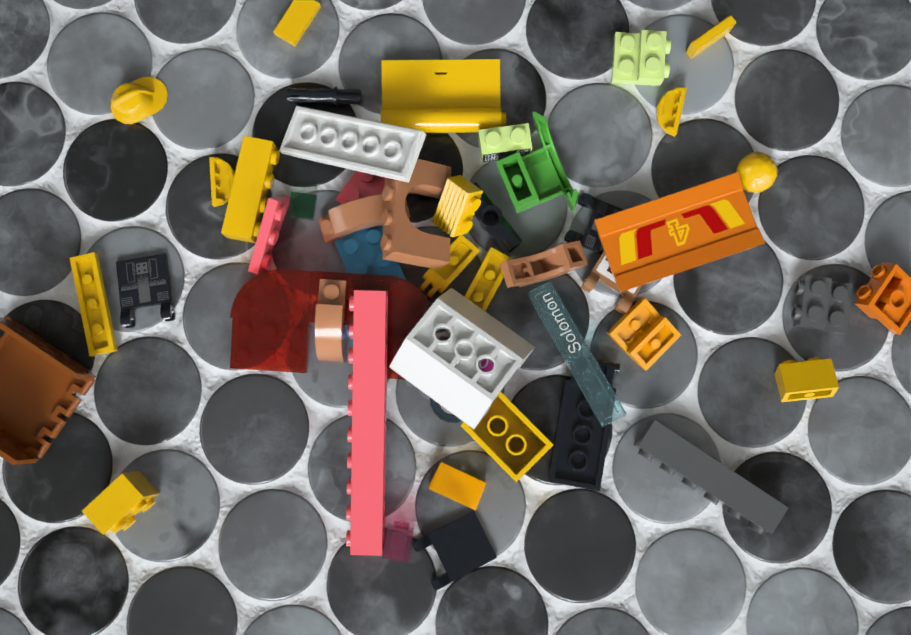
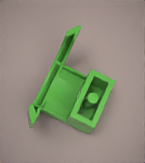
M532 112L542 148L524 156L517 152L496 161L498 171L511 202L518 214L563 195L569 208L574 211L578 200L577 189L573 190L564 172L551 139L547 119L536 112Z

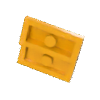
M642 297L607 332L615 343L645 371L681 336L668 319L661 316L647 299Z

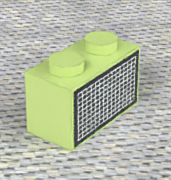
M529 123L478 130L481 162L501 160L517 152L521 156L531 153L532 142Z

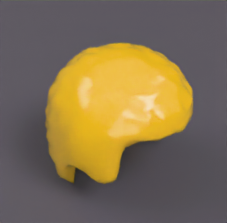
M751 152L738 163L736 173L739 172L743 190L758 193L765 191L774 184L778 169L777 164L768 154Z

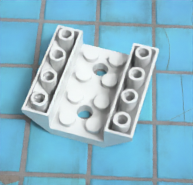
M451 288L436 299L405 338L389 368L475 429L490 409L492 402L535 347ZM440 329H445L450 333V338L446 341H440L436 338L435 333ZM482 360H489L493 364V369L489 372H483L480 370L478 363Z

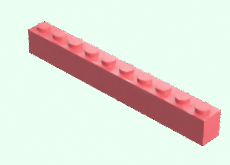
M354 290V295H350L349 310L354 311V320L349 323V337L353 338V348H349L348 360L349 364H353V374H349L348 389L353 390L352 400L348 401V416H352V426L348 427L347 440L352 442V453L348 452L347 468H351V479L348 478L347 494H351V504L347 505L346 519L351 520V530H347L346 546H350V555L382 556L385 549L388 291Z

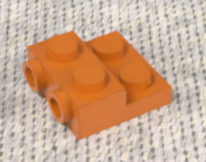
M881 263L872 268L870 272L872 277L867 285H863L857 290L856 295L858 298L854 304L869 318L879 320L890 332L900 335L911 320V277L897 264Z

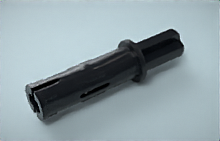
M337 86L334 89L287 88V95H299V97H287L288 104H334L335 107H338V104L359 105L362 101V93L359 89H338Z

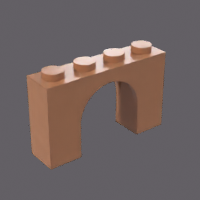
M417 159L409 183L385 177V187L382 192L384 211L381 217V223L384 226L380 247L383 250L382 259L437 270L450 263V238L424 233L417 229L410 222L406 214L405 199L409 193L439 199L447 178L451 177V167Z

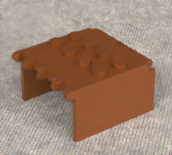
M0 317V329L5 332L0 338V457L12 465L36 463L39 458L44 456L52 444L46 436L48 435L53 439L58 436L67 423V420L61 417V415L64 414L67 417H71L82 401L76 393L78 392L85 396L94 384L96 376L91 373V370L12 317Z

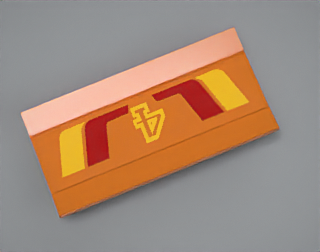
M739 172L594 220L620 293L765 244L743 191Z

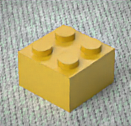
M140 471L122 473L86 506L82 512L103 535L111 532L116 534L121 529L125 531L136 522L134 517L140 511L144 513L156 503L154 498L159 492Z

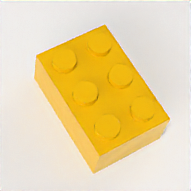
M502 392L492 402L490 409L475 429L464 422L460 425L515 482L553 446Z

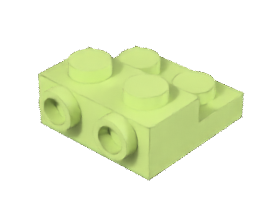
M642 30L640 34L615 32L611 83L661 86L664 78H668L670 63L665 62V55L669 54L671 49V39H666L667 31Z

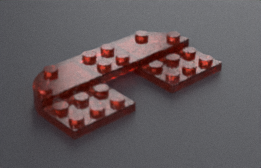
M289 269L269 270L256 275L240 289L234 299L230 318H233L230 368L307 373L310 323H315L320 279L347 281L344 325H349L354 320V311L349 310L350 295H354V290L388 291L387 379L403 380L406 379L389 368L405 338L432 306L430 300L419 287L403 278L387 275Z

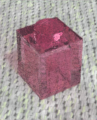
M395 520L394 525L389 524L387 526L382 558L409 562L415 529L409 527L410 523Z

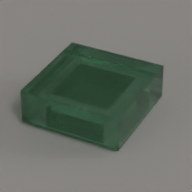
M291 192L288 217L314 221L317 196L314 194Z

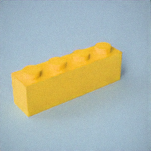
M243 136L221 231L227 238L256 244L262 215L265 212L268 201V189H272L274 184L273 167L278 164L280 151L273 141Z

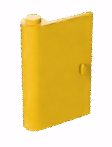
M500 59L381 60V123L421 130L424 133H478V130L506 126V112H501Z

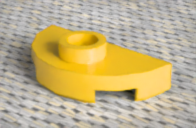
M676 87L668 91L660 98L656 107V119L659 126L665 133L674 137L677 135L687 87Z
M209 157L212 206L217 207L229 201L235 171L222 159Z

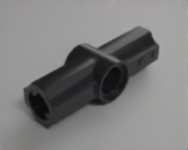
M477 182L473 183L475 186L481 189ZM483 191L480 198L481 204L474 212V216L479 221L481 228L487 231L502 252L507 255L523 241L504 218L500 208L495 206ZM492 213L498 220L494 224H489L484 220V216Z

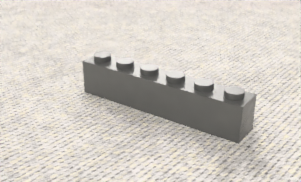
M656 420L648 422L634 444L635 447L640 449L638 451L640 456L650 462L652 459H655L661 463L659 468L671 476L674 473L678 474L683 478L681 482L694 491L696 488H699L705 492L703 496L705 499L715 505L720 502L727 507L725 512L738 520L740 517L744 518L749 522L747 526L759 534H762L763 531L773 534L788 510L787 506Z

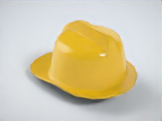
M154 77L139 78L130 83L121 84L115 89L110 108L113 116L118 121L124 124H134L160 111L167 102L168 92L166 86Z

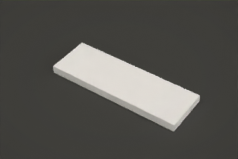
M296 106L279 151L293 157L409 183L426 134L421 130Z

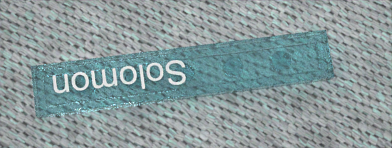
M551 281L529 291L527 294L601 426L604 427L624 417L627 413Z

